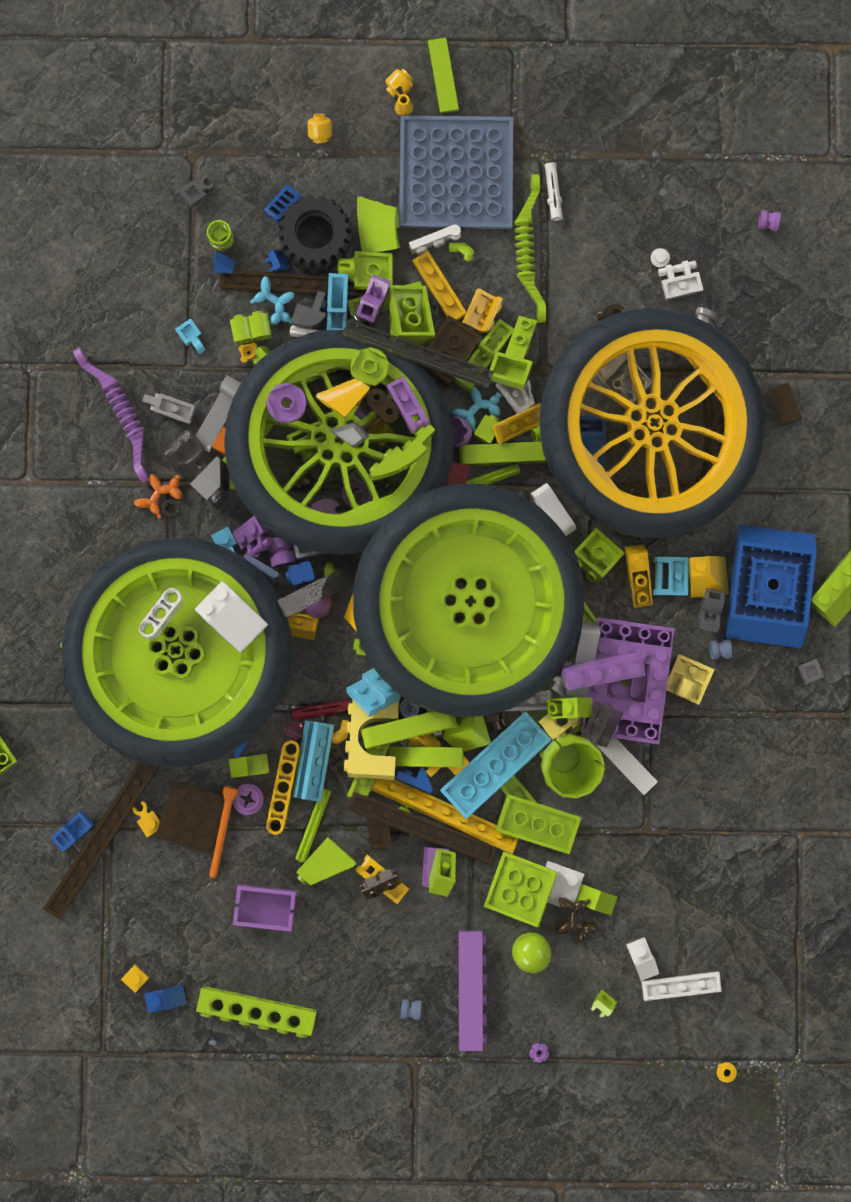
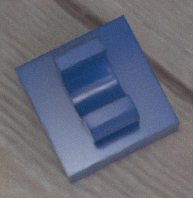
M284 250L268 252L269 257L266 258L265 262L272 263L273 265L269 272L286 271L291 268Z

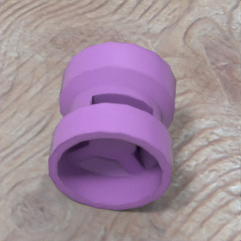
M761 210L758 229L770 228L771 231H778L781 213H769L766 210Z

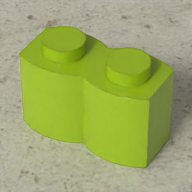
M255 311L251 316L246 317L244 314L236 315L233 317L234 319L230 320L235 345L272 338L268 314L263 313V311Z

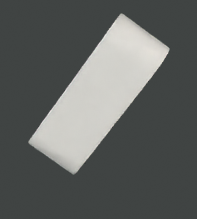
M547 483L530 493L536 505L556 522L565 536L577 529L573 520Z
M167 589L141 622L139 631L146 639H156L182 606L184 598L177 589ZM173 594H177V601L174 603H170V596ZM160 610H166L165 617L158 619L157 613ZM153 625V633L147 635L145 633L146 627Z

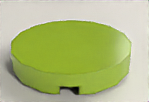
M370 347L356 352L352 357L350 369L354 379L371 387L377 386L385 380L389 371V364L384 353L379 349Z

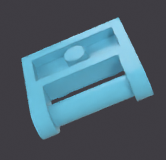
M653 557V563H655V589H653V595L688 596V557ZM663 563H668V589H662Z

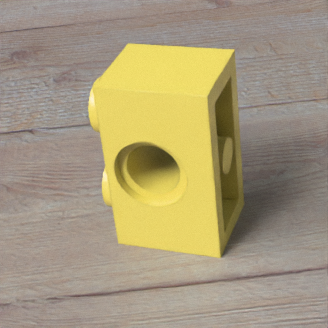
M547 714L538 723L553 740L567 734L565 732L566 729L570 726L574 729L582 721L580 720L581 718H566L567 723L564 726H559L556 719H548Z

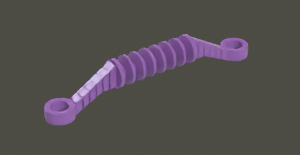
M79 347L73 351L78 363L83 369L99 379L104 392L109 391L106 394V398L113 397L109 404H116L112 408L113 411L120 410L116 414L117 418L123 417L119 423L121 425L127 424L123 428L124 431L130 430L126 436L133 444V467L142 483L149 481V476L142 465L145 429L143 427L137 428L141 423L140 420L133 421L137 414H130L134 408H127L130 401H123L127 395L120 394L123 391L122 387L116 388L120 384L119 380L89 364L84 352Z

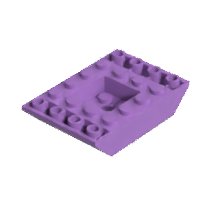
M597 617L596 624L600 627V637L595 660L637 652L643 657L645 676L631 678L632 683L629 687H624L621 684V680L589 686L586 698H592L593 717L582 718L581 733L659 744L675 628Z

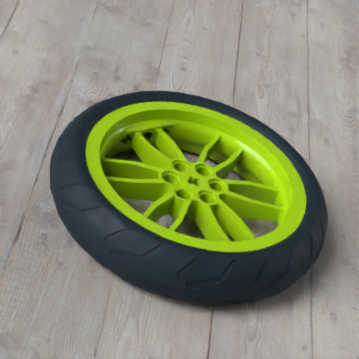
M323 330L308 333L283 343L259 360L242 381L232 400L227 414L224 439L225 456L231 480L243 504L254 517L268 530L288 543L310 551L339 555L364 552L376 530L397 508L425 492L444 487L452 466L454 445L453 429L448 407L437 384L426 369L416 359L393 343L372 334L348 330ZM370 347L379 349L388 360L389 371L382 384L387 387L388 384L405 377L430 425L435 429L434 434L424 444L427 448L426 454L410 466L405 479L393 494L379 499L373 482L369 479V475L358 457L364 456L382 462L384 454L368 448L369 443L396 442L406 444L409 440L413 442L417 438L415 435L417 432L413 433L414 437L391 433L368 434L369 437L363 441L364 446L361 448H353L344 441L340 445L339 442L336 443L339 437L331 433L333 428L329 427L327 422L333 420L337 423L336 427H340L357 421L364 429L377 415L372 411L360 420L355 416L360 403L358 406H355L345 419L332 408V412L325 415L314 401L307 387V383L320 378L323 379L326 390L333 388L327 374L338 370L351 371L352 357L357 351ZM283 383H288L295 387L301 385L308 405L322 424L316 427L300 421L278 423L273 417L269 416L270 414L267 409V399L271 390ZM418 415L411 417L414 422L419 420ZM266 424L304 430L305 433L311 434V439L299 441L264 438ZM324 435L326 440L324 442H317L315 437ZM265 446L293 450V448L315 449L317 453L300 467L288 484L282 488L269 467ZM328 452L333 455V458L326 460L322 455ZM348 455L352 458V461L345 463L342 457ZM319 463L324 467L320 478L303 502L299 503L288 492L303 474ZM334 466L339 467L345 493L353 510L343 514H329L307 507L308 503L321 489L331 468ZM355 468L366 483L373 498L372 501L361 506L356 504L349 484L347 471Z

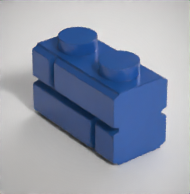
M309 561L300 563L299 566L297 564L289 566V572L285 573L288 584L293 585L296 589L304 587L305 584L307 586L315 584L317 581L313 566Z

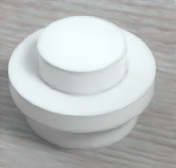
M656 249L651 254V262L658 268L665 267L670 260L669 253L665 249Z

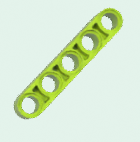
M542 442L478 444L459 447L460 464L470 467L547 463L543 454Z
M429 712L361 730L365 749H371L458 727L455 716Z

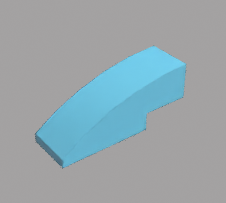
M329 273L327 330H347L348 274Z

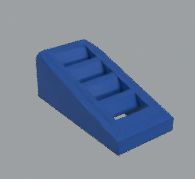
M287 184L263 210L264 214L279 225L280 221L283 220L282 215L284 211L289 210L288 206L291 203L296 205L297 199H300L302 195ZM287 191L294 195L295 198L292 199L286 195ZM284 197V198L287 199L290 203L287 204V203H285V202H284L283 200H281V199ZM280 203L285 208L281 209L277 204ZM274 208L280 212L279 215L273 211Z

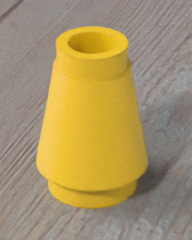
M406 94L400 95L395 103V111L400 116H408L413 111V104Z

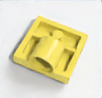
M678 654L668 676L666 691L699 705L714 669Z

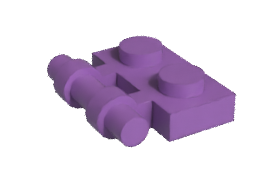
M254 516L232 533L240 549L247 548L246 554L253 558L258 557L261 551H266L270 544L273 543L272 538H266L264 535L269 530Z

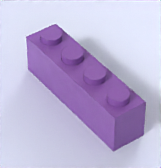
M637 652L566 665L561 668L563 684L568 690L645 676L643 657Z

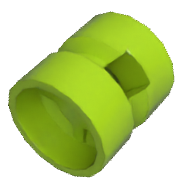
M215 220L209 224L207 237L211 246L218 251L228 250L234 242L229 224L222 220Z

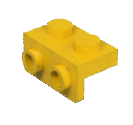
M477 289L462 324L479 333L489 332L494 326L495 322L493 320L496 314L501 310L503 298L500 296L494 297L482 289Z

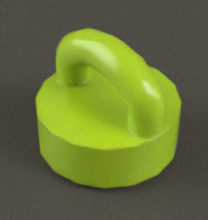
M325 563L324 581L331 582L332 577L341 576V571L333 568V563Z

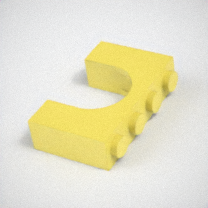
M353 700L348 705V715H351V722H347V733L350 734V741H346L345 752H349V758L344 762V771H348V777L395 780L396 757L368 754L361 748L358 739L361 730L368 724L397 721L399 701L369 717Z

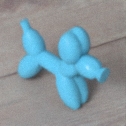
M267 276L263 277L261 280L262 292L257 293L250 303L263 302L265 299L275 304L276 313L269 318V324L272 326L277 325L280 320L291 324L292 318L288 313L284 312V304L290 302L294 298L295 293L287 292L277 297L270 293L271 283Z
M473 387L470 394L474 404L468 411L456 408L451 411V414L466 419L471 425L472 431L475 432L476 420L474 414L480 408L489 409L490 414L495 417L500 416L501 411L497 406L500 397H502L500 393L497 392L489 401L482 400L479 390Z

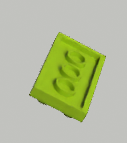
M507 793L495 830L570 854L582 817Z

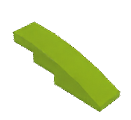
M499 319L480 343L478 349L468 360L466 366L454 382L470 393L471 389L493 362L496 351L500 352L511 337L514 328Z

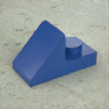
M421 767L417 778H414V773L408 770L398 771L397 779L432 793V787L424 767Z
M183 984L144 994L148 1013L164 1009L169 1010L187 1004Z

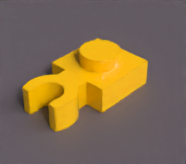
M142 801L140 802L143 806L141 812L136 807H133L132 810L134 814L141 817L137 823L146 837H149L157 832L160 819L154 810L148 813V805Z

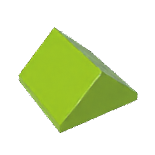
M483 716L456 717L458 727L447 729L443 734L444 740L452 747L464 748L463 752L491 744Z

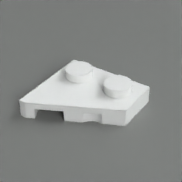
M528 380L525 390L499 383L496 384V387L516 414L534 405L530 380Z

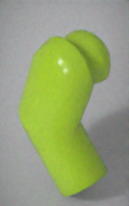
M464 242L449 243V252H461L464 255L465 261L473 260L475 253L468 244Z

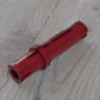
M349 699L292 708L293 720L309 717L315 719V716L348 711Z

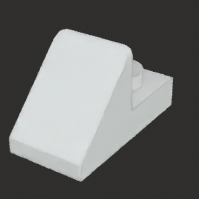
M645 937L626 944L641 981L659 974L655 959L650 952Z

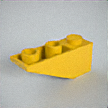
M644 544L625 547L633 607L653 605L648 552Z

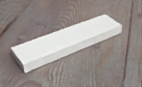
M597 735L590 738L643 795L658 782L617 738Z
M719 971L641 981L644 1001L722 992Z

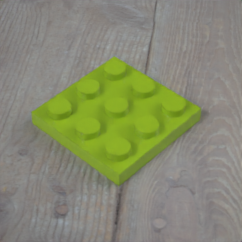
M503 851L484 907L539 927L559 872Z

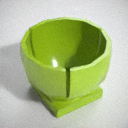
M568 730L565 736L556 738L539 752V755L542 758L541 768L546 784L562 797L577 799L592 793L601 783L605 763L600 749L588 738L573 735Z

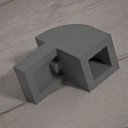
M318 291L312 308L297 303L291 320L292 325L310 329L321 327L327 319L326 313L321 312L326 310L328 304L326 293Z
M706 588L698 615L700 629L718 633L725 592Z

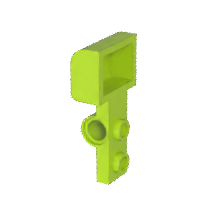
M522 316L518 317L505 354L496 351L487 380L525 390L533 361L526 360L525 357L530 349L537 320Z

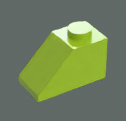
M437 848L429 877V893L448 897L455 883L456 853Z

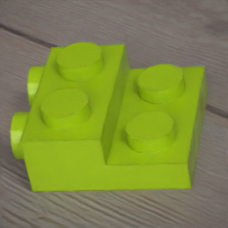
M597 528L575 551L579 566L586 573V578L591 582L596 581L597 583L601 581L625 553Z

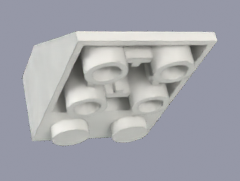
M626 353L607 363L593 378L601 387L618 393L632 403L636 401L637 398L630 380ZM637 365L639 378L644 390H646L651 384V380Z

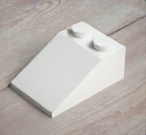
M223 581L195 609L240 653L268 626Z

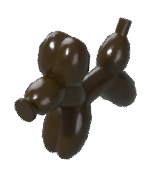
M565 897L559 898L560 906L570 912V919L561 922L557 926V933L565 934L574 929L578 932V943L585 944L584 940H586L587 934L595 933L597 925L593 922L582 924L577 921L578 911L583 910L591 902L590 899L573 903Z

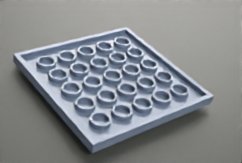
M401 116L399 228L444 229L452 225H458L460 229H512L513 117Z

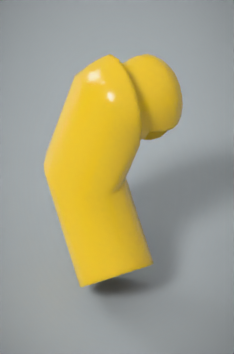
M342 720L340 730L332 734L331 743L339 744L348 738L347 722L351 721Z

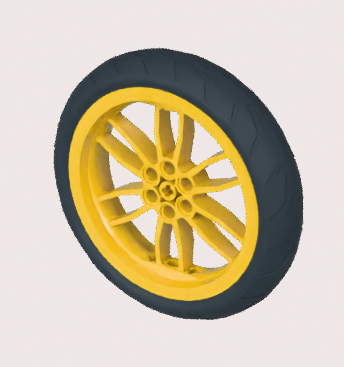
M660 308L635 309L598 321L577 336L561 354L552 369L543 391L540 409V434L543 454L552 476L569 501L587 517L606 528L624 535L641 538L672 537L690 532L710 523L727 510L746 488L757 468L763 448L765 430L764 404L760 387L748 361L726 336L709 323L682 312ZM656 349L672 351L686 357L695 369L674 388L665 400L660 398V367ZM634 350H649L652 373L650 394L645 393L639 378ZM624 353L627 355L630 380L638 400L637 405L614 391L592 383L593 378L607 363ZM699 375L708 386L707 390L693 401L679 407L674 402L683 388ZM587 389L615 401L626 409L624 415L609 414L584 405L582 402ZM713 392L722 405L724 436L704 427L680 423L678 415L699 404ZM648 399H650L653 402L652 409H649L646 406V401ZM665 406L670 408V416L665 415ZM584 411L604 420L624 423L627 425L628 430L626 433L606 443L591 455L582 443L580 412ZM633 411L638 413V421L632 419L631 414ZM651 420L656 422L653 427L650 426ZM668 425H670V426L673 427V429H674L673 435H669V434H668V432H667V427H668ZM636 430L642 434L640 441L634 436ZM682 431L699 433L720 441L722 446L718 457L716 458L700 451L680 438ZM654 437L659 440L658 447H654L652 444ZM627 439L631 447L622 459L606 472L597 461L598 457L613 445ZM669 441L687 453L713 464L708 473L699 482L681 493L678 490L676 468L668 447ZM641 446L645 448V476L649 498L623 492L609 478L627 464ZM656 452L660 453L667 469L671 489L670 497L657 498L654 478Z

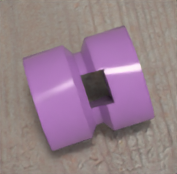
M280 537L272 538L273 543L268 548V552L272 553L270 556L272 568L295 563L294 552L290 550L292 544Z

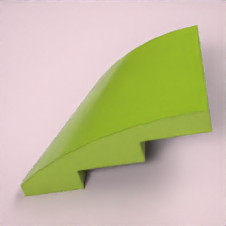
M363 196L357 197L358 229L362 252H381L400 248L396 230L400 227L398 209L378 201L366 199Z

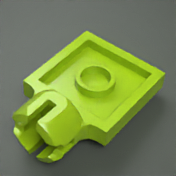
M355 251L353 258L339 259L337 265L338 274H348V281L353 283L354 289L367 290L373 274L391 281L390 285H392V253Z

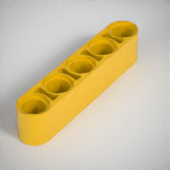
M287 741L282 747L267 820V830L271 834L281 833L286 826L301 748L296 741ZM289 744H294L297 748L296 753L293 755L288 754L286 751ZM285 763H290L293 766V770L289 774L283 772V765ZM281 782H286L289 785L286 793H282L279 790ZM277 801H282L285 804V809L282 812H278L275 809ZM273 820H278L281 823L279 831H274L271 828Z

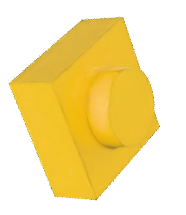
M135 964L121 980L136 993L149 979V976Z

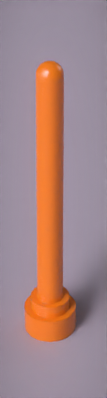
M224 786L222 794L224 795L225 802L209 874L211 878H216L218 874L232 802L235 800V797H238L239 789L236 787Z

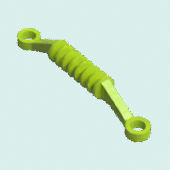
M531 174V194L518 218L514 221L516 226H520L515 229V232L521 234L515 237L517 241H521L516 243V247L521 248L516 251V255L522 256L516 259V262L522 263L517 266V270H522V272L517 273V278L522 282L537 305V322L544 323L546 322V305L535 286L534 277L536 273L530 271L535 269V265L530 264L535 261V258L529 255L534 254L535 251L529 249L534 246L533 242H529V240L534 239V235L528 233L533 232L534 229L528 226L533 224L531 210L540 192L539 174Z

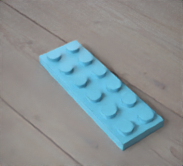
M525 711L440 791L467 819L549 744L552 739Z

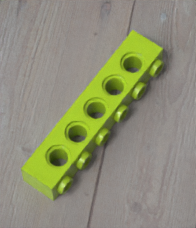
M207 986L201 988L196 1012H201L200 1015L211 1018L212 1015L220 1016L219 1019L223 1021L239 1020L241 1025L250 1026V1023L257 1024L260 1029L269 1030V1027L276 1028L277 1032L288 1034L289 1031L295 1032L296 1036L302 1038L312 1035L317 1014L315 1009ZM214 1000H221L223 1008L216 1009L213 1004ZM234 1004H240L243 1011L235 1013L232 1007ZM259 1008L262 1012L261 1017H254L251 1012L252 1009ZM278 1012L281 1015V1020L273 1021L270 1016L271 1013ZM297 1016L300 1019V1024L297 1026L292 1025L290 1017Z

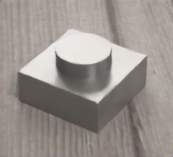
M817 659L798 666L805 684L824 677Z

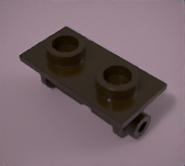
M389 868L379 873L381 879L377 881L375 875L363 880L360 887L367 900L376 898L381 893L393 890L402 884L397 876L396 869Z

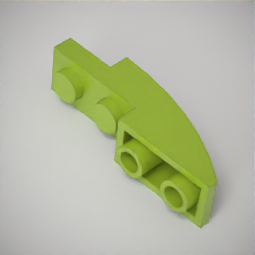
M430 424L426 428L422 427L415 434L417 438L413 442L409 440L402 447L403 452L398 447L394 450L390 448L383 455L384 460L380 464L376 462L370 468L369 479L373 481L392 476L417 462L426 454L427 448L424 444L434 434L435 429Z

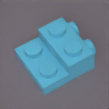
M374 668L362 674V680L347 687V694L369 717L401 700V695L394 691L378 675Z

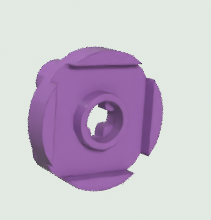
M283 383L271 390L267 399V409L269 414L278 423H293L299 420L305 413L306 397L300 388ZM284 399L292 401L289 408L281 405Z

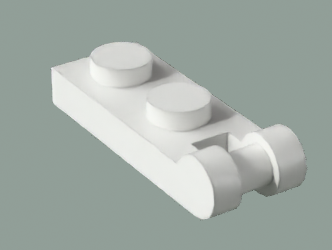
M452 225L409 242L410 251L412 254H422L427 251V248L432 246L435 248L440 247L447 240L457 241L460 238L461 229L458 225Z

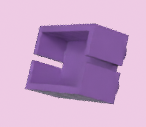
M239 884L237 886L235 903H241V906L235 907L233 925L291 932L295 912H291V910H294L296 907L297 891Z

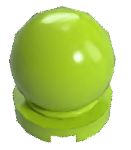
M527 932L515 940L512 956L519 969L526 973L535 974L542 972L548 967L552 957V950L544 936L538 933Z

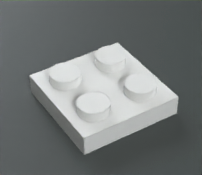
M547 861L545 867L559 872L548 903L561 907L558 901L561 897H565L575 903L584 874Z

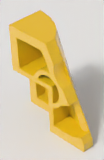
M352 379L318 393L316 398L328 408L331 407L345 419L355 406H358L365 398L370 388L361 381Z

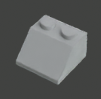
M218 457L191 482V486L211 505L218 503L223 498L222 493L224 492V464Z

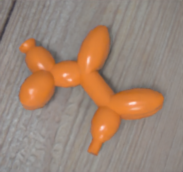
M150 474L149 481L155 489L150 499L140 498L135 500L134 505L138 508H149L153 514L157 515L158 519L162 518L157 501L161 494L169 493L174 499L181 500L183 494L177 488L181 477L175 475V478H172L169 485H162L155 475Z

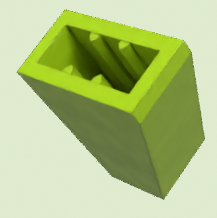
M327 837L296 872L299 874L297 878L304 885L307 883L313 885L354 867L357 862L330 837Z

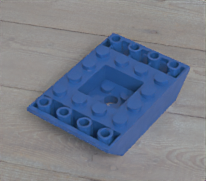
M738 525L725 638L802 648L808 628L817 552L815 534ZM770 579L777 581L778 587L776 590H771L768 587Z

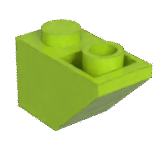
M592 698L547 699L548 719L593 717Z

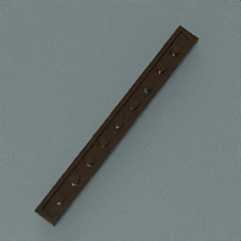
M138 762L43 908L45 911L59 920L62 918L160 766Z

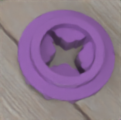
M253 784L239 786L238 797H235V800H233L235 809L245 815L258 812L263 805L264 799L261 790ZM252 792L251 798L253 799V801H256V803L249 802L248 805L244 807L245 800L240 796H248V794Z

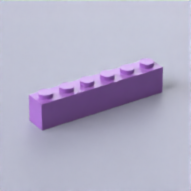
M459 930V1051H483V1046H487V1035L483 1034V1026L487 1024L486 1014H483V1006H486V994H483V986H486V974H483L482 967L486 966V954H482V946H486V935H482V930Z

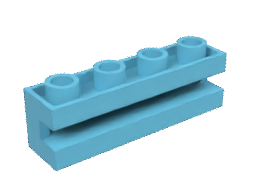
M305 720L292 797L321 802L334 725Z

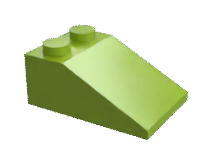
M389 286V330L391 342L398 347H428L435 337L426 286Z

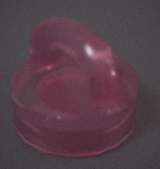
M294 720L285 725L284 731L290 740L296 741L302 738L304 727L299 721Z

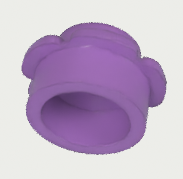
M534 1044L532 1050H530V1057L537 1063L547 1060L549 1057L548 1047L545 1044Z

